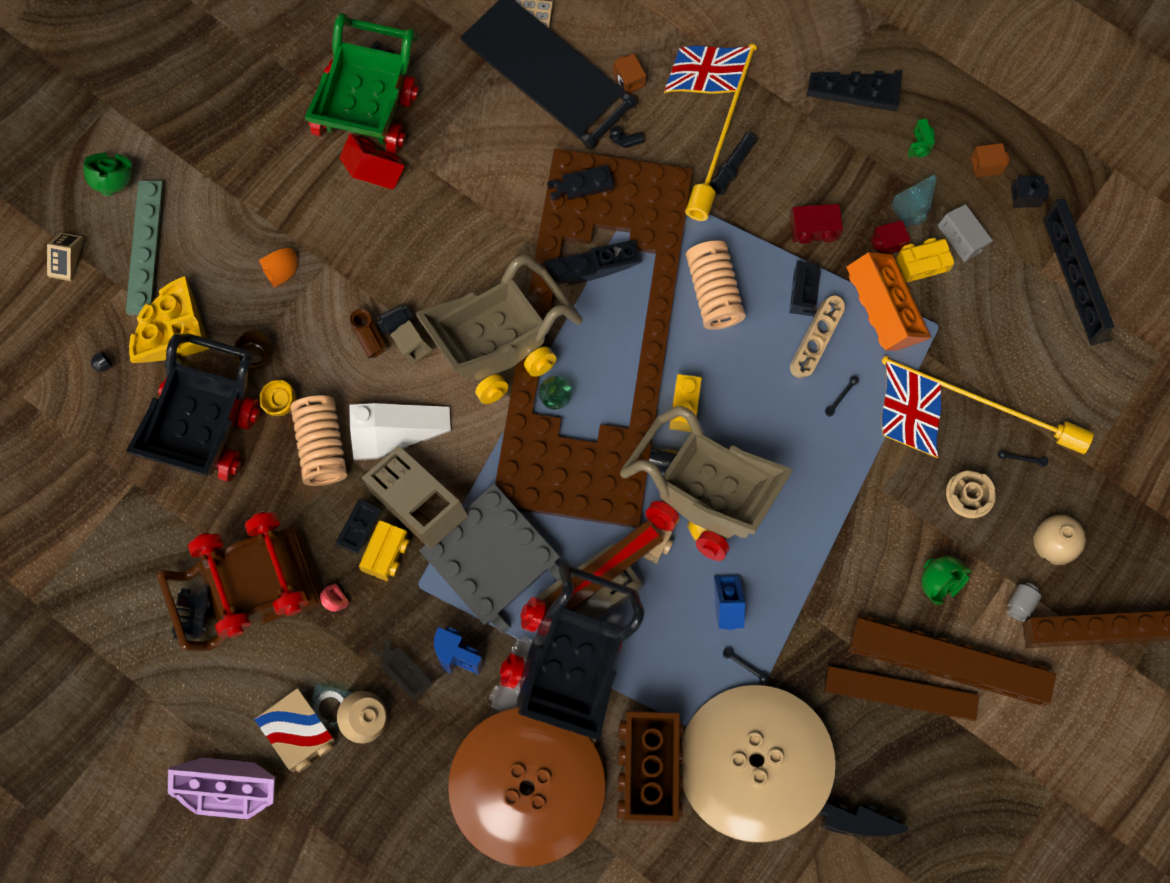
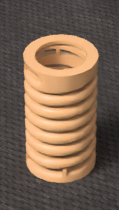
M714 240L700 243L690 248L686 252V258L690 274L692 275L696 298L699 301L698 306L701 309L700 313L703 318L704 328L710 330L722 329L743 321L746 315L744 307L741 305V297L738 296L739 289L736 287L737 280L734 279L733 265L729 262L731 257L728 254L727 243ZM731 318V320L721 322V320Z
M316 395L296 400L291 404L292 419L295 423L294 431L298 441L297 448L299 449L298 456L301 459L300 466L302 467L303 483L309 486H322L345 479L347 477L345 460L341 458L344 452L341 449L342 441L339 440L341 435L337 431L339 424L336 422L338 417L334 413L336 411L334 398ZM313 402H321V403H322V404L310 405V403H313Z

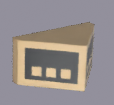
M60 232L47 244L48 277L72 281L84 241L83 236Z

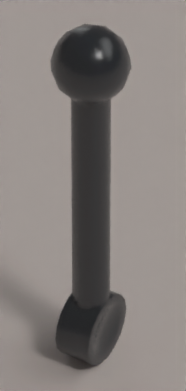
M857 376L850 378V383L832 406H828L825 409L826 416H833L835 408L853 385L859 383Z
M1005 450L998 452L1000 459L1010 458L1037 463L1040 467L1048 465V459L1045 457L1036 459L1009 454Z
M724 649V658H731L756 675L761 683L768 682L769 677L766 673H760L735 656L732 649Z

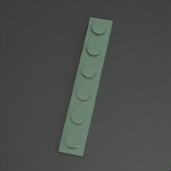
M138 181L126 303L127 315H139L145 304H151L154 299L164 191L162 181Z

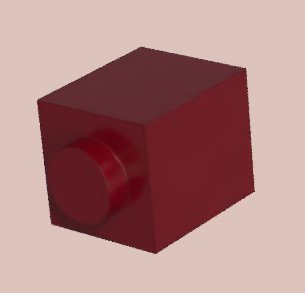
M903 220L876 227L871 237L873 249L877 250L880 254L889 255L900 252L911 241Z

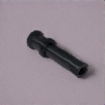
M746 132L728 160L717 168V174L709 183L717 195H724L727 192L726 187L737 177L739 166L758 141L754 134Z

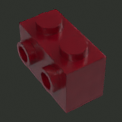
M839 204L792 207L789 216L792 242L809 244L813 241L830 243L839 240L843 231Z

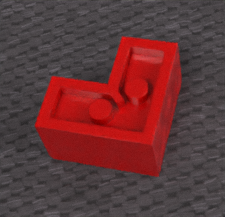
M349 134L339 157L352 178L392 190L395 188L405 166L397 155L378 150L371 140L354 134Z

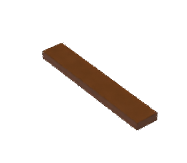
M830 666L827 668L824 693L969 721H976L979 695Z

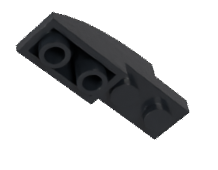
M631 240L591 248L587 253L547 260L543 262L542 266L545 267L558 285L568 283L570 286L620 272L640 264L642 259L636 241Z
M825 803L818 814L823 817L820 825L821 828L847 836L880 838L903 834L908 830V826L902 824V819L893 815L884 817L877 814L878 809L866 804L863 807H856L853 814H851V809L837 803L835 806Z

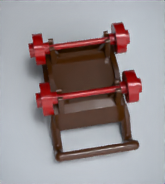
M260 512L253 515L245 523L248 535L257 537L234 543L220 550L224 546L220 534H200L188 544L190 555L192 557H201V560L192 568L182 572L159 570L157 572V578L182 650L209 651L221 646L229 638L242 635L244 630L257 621L261 620L262 625H266L283 618L324 607L319 599V594L323 590L300 528L295 530L292 527L281 531H273L280 525L277 514L274 512ZM201 573L205 586H209L208 593L211 594V605L218 622L215 624L218 635L207 641H187L168 581L183 582L193 579Z

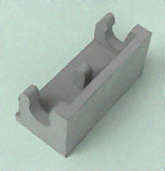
M966 204L947 213L938 224L939 229L964 262L983 252V248L993 242Z

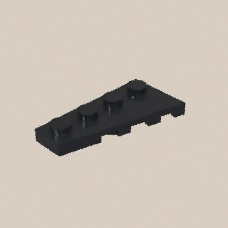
M903 70L894 71L892 74H884V71H874L873 74H861V71H856L849 75H841L840 72L810 73L807 96L897 112Z

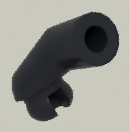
M618 126L612 127L609 137L611 141L623 148L644 143L641 132L626 135Z

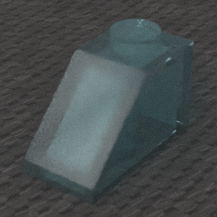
M935 175L895 196L891 207L898 217L903 220L906 228L912 224L917 226L927 219L926 215L931 208L937 180Z

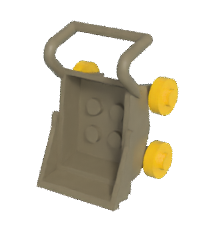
M520 255L512 260L502 277L501 283L479 296L475 292H471L462 298L416 312L418 319L455 373H460L462 378L473 376L479 385L475 393L483 404L496 402L508 390L507 382L501 375L496 373L515 366L525 357L527 358L524 362V367L534 377L547 373L555 365L556 356L549 347H542L541 345L544 343L545 335L557 317L564 315L576 325H580L583 322L582 316L545 267L530 255ZM522 265H527L540 275L562 304L552 308L544 320L540 318L512 280Z

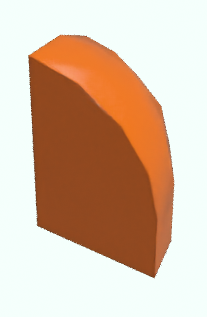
M283 248L259 259V263L268 280L275 288L294 275L298 268V257L293 248Z

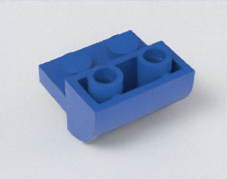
M438 627L434 637V648L443 669L452 674L457 665L479 675L483 667L482 657L478 656L479 652L468 646L464 648L463 639L459 636L460 632L450 627H446L444 630Z

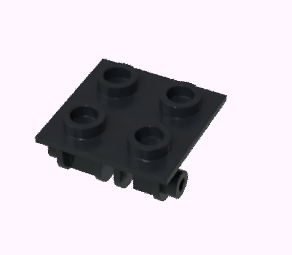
M207 585L192 594L191 590L181 588L180 593H177L176 606L184 607L177 608L178 613L189 614V617L179 615L187 641H193L201 637L206 631L207 619L204 618L205 610L209 608L211 602V594L208 593L209 586ZM173 626L171 634H173L174 640H178Z

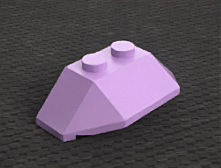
M202 757L168 769V794L173 798L176 797L185 807L198 815L249 819L274 802L275 777L255 762Z

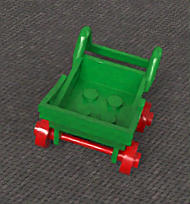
M345 13L338 14L333 28L332 48L334 59H331L329 65L325 67L320 84L305 115V120L311 126V134L322 137L326 129L328 132L333 133L334 128L377 137L380 144H385L386 142L387 152L397 154L400 147L404 146L406 133H403V124L392 122L397 109L399 96L401 106L410 108L414 100L417 101L420 88L417 86V78L406 76L404 79V75L410 62L412 41H419L420 35L413 28L403 30L353 19ZM344 25L346 27L403 38L401 55L342 42Z

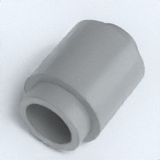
M1025 583V585L1019 584L1007 605L1008 615L1021 622H1025L1027 618H1030L1041 599L1039 589L1030 583Z

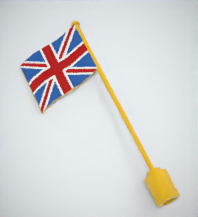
M751 43L748 47L737 48L706 46L679 48L664 93L679 91L709 94L735 92L706 181L693 187L685 211L686 215L693 220L705 221L708 219L716 195L715 190L709 183L753 52L757 50V46L754 43Z
M889 356L882 358V363L886 364V392L881 415L882 434L889 439L938 458L937 432L941 413V386L1054 432L1053 437L1056 438L1057 444L1081 454L1087 452L1092 442L1094 432L1067 421L1063 425L1058 424L1057 427L1051 426L888 359Z

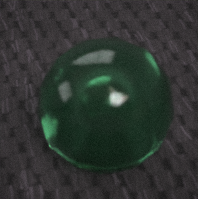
M548 377L540 385L539 398L544 406L549 409H562L572 399V387L564 377Z

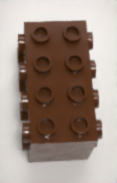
M626 712L624 720H620L618 739L623 740V747H619L618 766H623V773H619L617 781V792H622V800H618L617 819H622V825L674 827L682 818L683 803L679 802V794L683 790V775H679V767L683 764V748H679V741L683 738V722H679V713Z

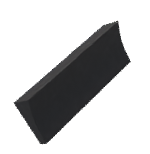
M1066 199L1056 200L1044 217L1043 222L1090 346L1113 341L1110 333L1115 326Z

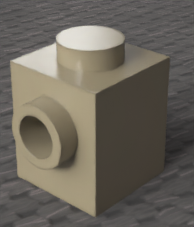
M410 320L400 325L396 331L390 334L402 354L413 364L432 351L421 331Z

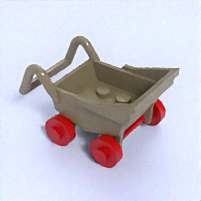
M676 406L656 418L620 471V475L623 478H628L642 470L648 472L660 491V498L662 500L653 501L646 510L647 519L657 528L671 531L679 522V515L677 513L679 512L693 524L710 530L703 531L696 541V547L707 558L722 561L730 550L726 540L733 535L746 538L749 533L755 534L794 469L744 452L733 445L729 450L704 436L703 429L696 415L690 409ZM681 416L687 420L692 432L662 476L656 465L646 460L638 461V459L661 425Z

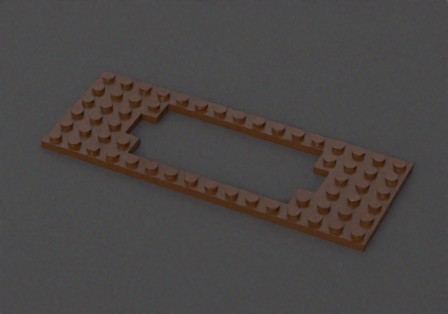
M554 148L548 182L551 180L563 182L562 175L608 165L614 188L611 191L568 200L565 194L560 199L554 201L550 199V193H555L558 190L555 188L547 189L535 260L542 265L544 261L560 258L562 240L591 244L593 227L630 233L629 241H636L639 252L656 254L629 429L600 424L597 443L558 437L561 418L533 414L539 376L534 377L528 373L524 367V362L527 358L525 357L515 367L495 485L520 511L637 529L640 524L647 472L642 470L628 478H623L620 475V471L650 429L656 417L692 169ZM532 271L527 300L540 318L544 320L547 313L551 310L553 292L543 278ZM546 335L544 338V343L541 345L542 347H544ZM652 440L638 461H649Z

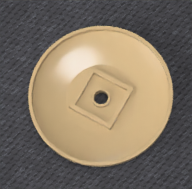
M748 685L736 687L718 694L695 713L681 741L680 748H683V764L679 767V773L683 775V790L689 803L709 826L736 840L754 843L771 842L797 833L812 822L820 813L833 786L835 753L825 725L813 709L804 701L778 688ZM753 754H760L765 762L763 766L755 768L750 764L749 758Z

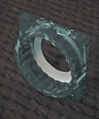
M315 685L310 707L324 727L340 730L337 721L327 723L329 720L324 719L319 714V704L327 697H334L342 703L352 692Z

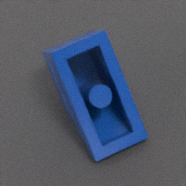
M739 575L714 576L715 607L719 629L734 630L744 628L745 599Z

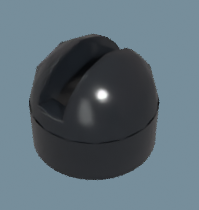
M99 351L91 358V366L98 372H104L113 366L109 358L102 351Z

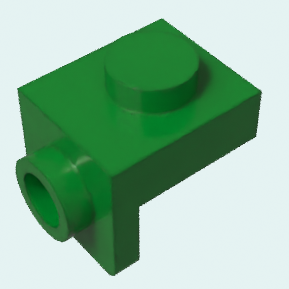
M926 118L918 120L913 130L917 142L911 144L907 153L909 158L927 156L935 144L933 127L929 126Z

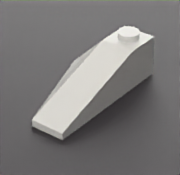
M377 403L350 405L353 459H380L392 452L398 445L402 449H406L412 444L420 441L424 442L451 432L450 407Z

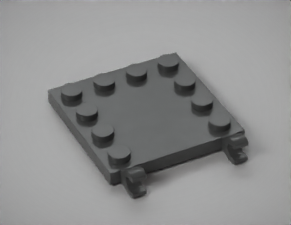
M493 484L465 509L468 515L466 519L431 550L424 545L419 551L485 626L492 622L500 633L504 634L510 626L499 614L547 570L559 581L561 577L556 562L561 557L499 488Z

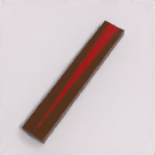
M647 520L585 567L583 571L612 581L660 545L663 539ZM576 576L572 577L574 584L573 593L570 601L564 608L573 611L604 586ZM563 585L543 599L545 601V610L549 609L560 597Z

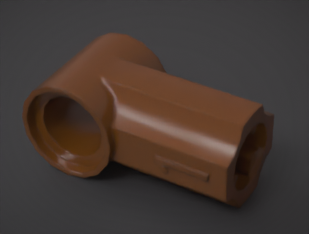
M365 309L354 310L350 315L351 330L359 340L368 359L382 355L387 348L372 321L370 313ZM359 319H364L367 321V324L357 326L355 322Z

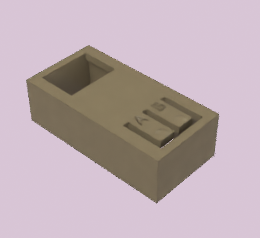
M399 445L362 477L370 492L430 550L468 517L460 501ZM436 493L448 506L423 527L411 514Z
M611 544L577 569L583 570L615 545ZM631 567L612 580L619 584H624L628 581L629 584L626 586L638 592L641 591L643 585ZM561 579L538 594L536 598L543 600L563 585ZM603 587L574 609V612L599 620L627 601L629 596L620 592L611 595V592L614 590Z

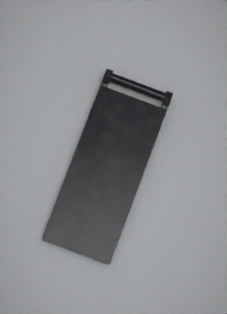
M498 0L461 36V41L580 139L589 150H592L597 145V141L630 108L633 109L638 104L637 99L633 95L621 89L515 0ZM619 98L622 99L623 103L591 135L585 134Z

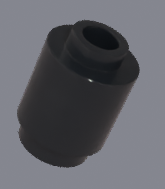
M406 304L403 306L397 305L380 314V320L377 324L383 335L387 333L391 337L390 334L396 331L400 325L405 324L409 320L414 322V318Z
M657 447V450L651 449L649 462L656 465L661 473H665L679 451Z

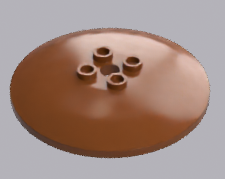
M512 708L485 719L463 740L450 769L449 801L460 830L469 842L483 854L509 865L539 866L554 862L568 855L579 847L592 832L604 803V770L599 754L589 737L518 714L520 708ZM524 780H531L535 785L534 791L529 795L521 793L519 789L520 783Z

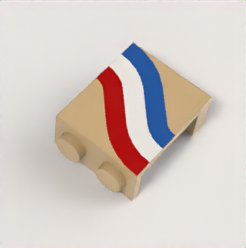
M298 688L254 719L292 773L296 770L298 773L305 770L311 765V759L317 755L322 757L332 750V744L336 742Z

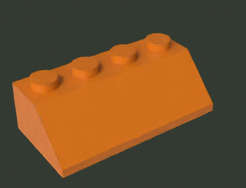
M868 252L846 267L849 272V279L859 293V301L869 315L868 320L878 334V342L885 351H898L931 338L893 255Z

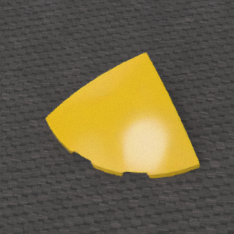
M185 276L161 288L159 296L151 304L146 303L137 317L139 323L135 334L130 336V361L132 363L166 360L168 342L176 333H190L207 338L197 304ZM190 342L179 343L177 353L184 357L209 350V348Z

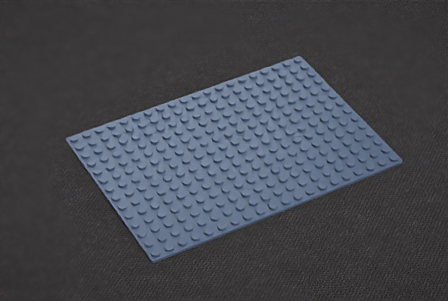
M710 214L705 221L693 220L685 215L655 420L659 415L672 409L677 374L701 377L696 417L703 429L704 436L728 450L733 445L744 452L794 470L755 534L749 533L746 538L733 535L726 540L730 550L724 560L715 561L709 559L697 549L696 541L692 538L687 528L688 520L677 512L679 522L671 530L670 540L674 542L667 555L663 553L658 564L641 558L631 566V569L643 584L641 591L638 593L644 607V618L639 629L631 637L623 641L612 667V670L617 672L612 689L658 713H679V722H683L685 727L688 726L695 713L718 694L741 686L765 685V683L759 681L756 675L731 658H724L723 651L725 648L732 649L735 656L760 673H766L769 677L885 439V436L882 434L881 415L886 392V364L882 363V358L889 356L888 359L918 371L939 328L936 323L922 317L931 335L930 339L898 351H885L878 342V334L868 320L869 315L865 307L859 301V293L856 287L851 282L820 268L816 310H818L821 302L830 296L840 297L845 304V309L814 372L805 378H796L790 371V364L814 317L789 313L793 274L797 260L806 263L810 262ZM616 231L608 245L629 241L630 233ZM717 240L727 243L728 254L731 257L729 262L733 265L732 271L735 273L734 279L737 280L736 287L739 289L738 296L741 297V305L744 307L746 317L736 325L710 330L703 326L701 309L698 306L699 301L696 298L686 252L700 243ZM639 252L642 259L640 264L588 281L574 305L582 316L583 322L580 325H576L567 318L550 349L556 356V363L547 373L539 376L533 414L561 418L558 437L597 443L600 424L629 429L656 254ZM834 303L829 304L831 305V310L828 314H826L827 316H829L831 312L836 310L834 309ZM731 318L721 320V322L731 320ZM823 321L818 322L820 332H827V325ZM809 341L807 345L809 351L816 353V343ZM807 357L804 362L799 363V365L801 366V372L806 370L803 366L806 360L809 359ZM857 376L859 383L853 385L835 408L834 415L831 417L826 416L825 409L828 406H832L850 383V378ZM669 421L661 425L652 438L651 449L657 450V447L680 451L691 432L669 429ZM504 431L463 502L464 510L491 485L495 484ZM648 472L639 527L648 520L646 510L653 501L662 500L660 498V491ZM518 510L561 557L556 562L558 567L566 564L578 568L611 544L616 545L636 530V528ZM429 563L418 583L419 588L478 619ZM548 570L499 614L510 626L505 633L531 646L538 629L535 632L522 629L520 614L523 606L528 603L530 598L536 597L557 582ZM739 575L745 599L744 628L734 630L719 629L715 607L714 576ZM627 581L622 585L626 586L629 584V582ZM612 591L611 595L615 594L618 591ZM630 599L599 620L624 629L631 622L634 614Z

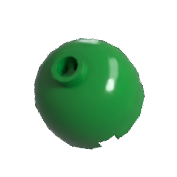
M107 153L89 155L85 158V163L83 162L85 181L93 190L105 196H112L125 189L129 184L132 175L131 160L120 154H115V158L107 157Z
M941 556L937 559L931 558L923 566L925 570L921 575V587L933 604L941 605L945 603L943 600L945 596L951 594L953 598L963 589L970 579L967 573L972 571L962 561L953 556Z

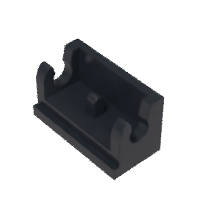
M797 260L793 274L789 313L815 316L821 273L820 265Z
M359 498L334 547L338 549L343 548L349 551L351 555L358 554L381 509Z

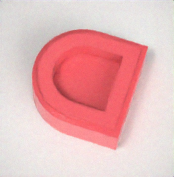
M336 583L325 587L319 594L321 604L330 611L336 612L349 605V601Z

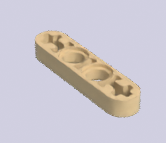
M830 296L821 302L790 364V371L796 378H805L814 372L844 312L845 304L840 297ZM834 303V309L836 310L831 312L829 316H827L826 314H828L831 310V305L829 304ZM819 321H823L826 323V333H822L819 331ZM809 341L816 343V353L809 351L807 346ZM807 357L809 359L806 360L803 366L806 370L801 372V366L799 365V363L804 362Z

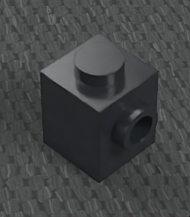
M1044 176L1016 177L1010 187L1013 208L1041 207L1049 196V186L1045 184Z

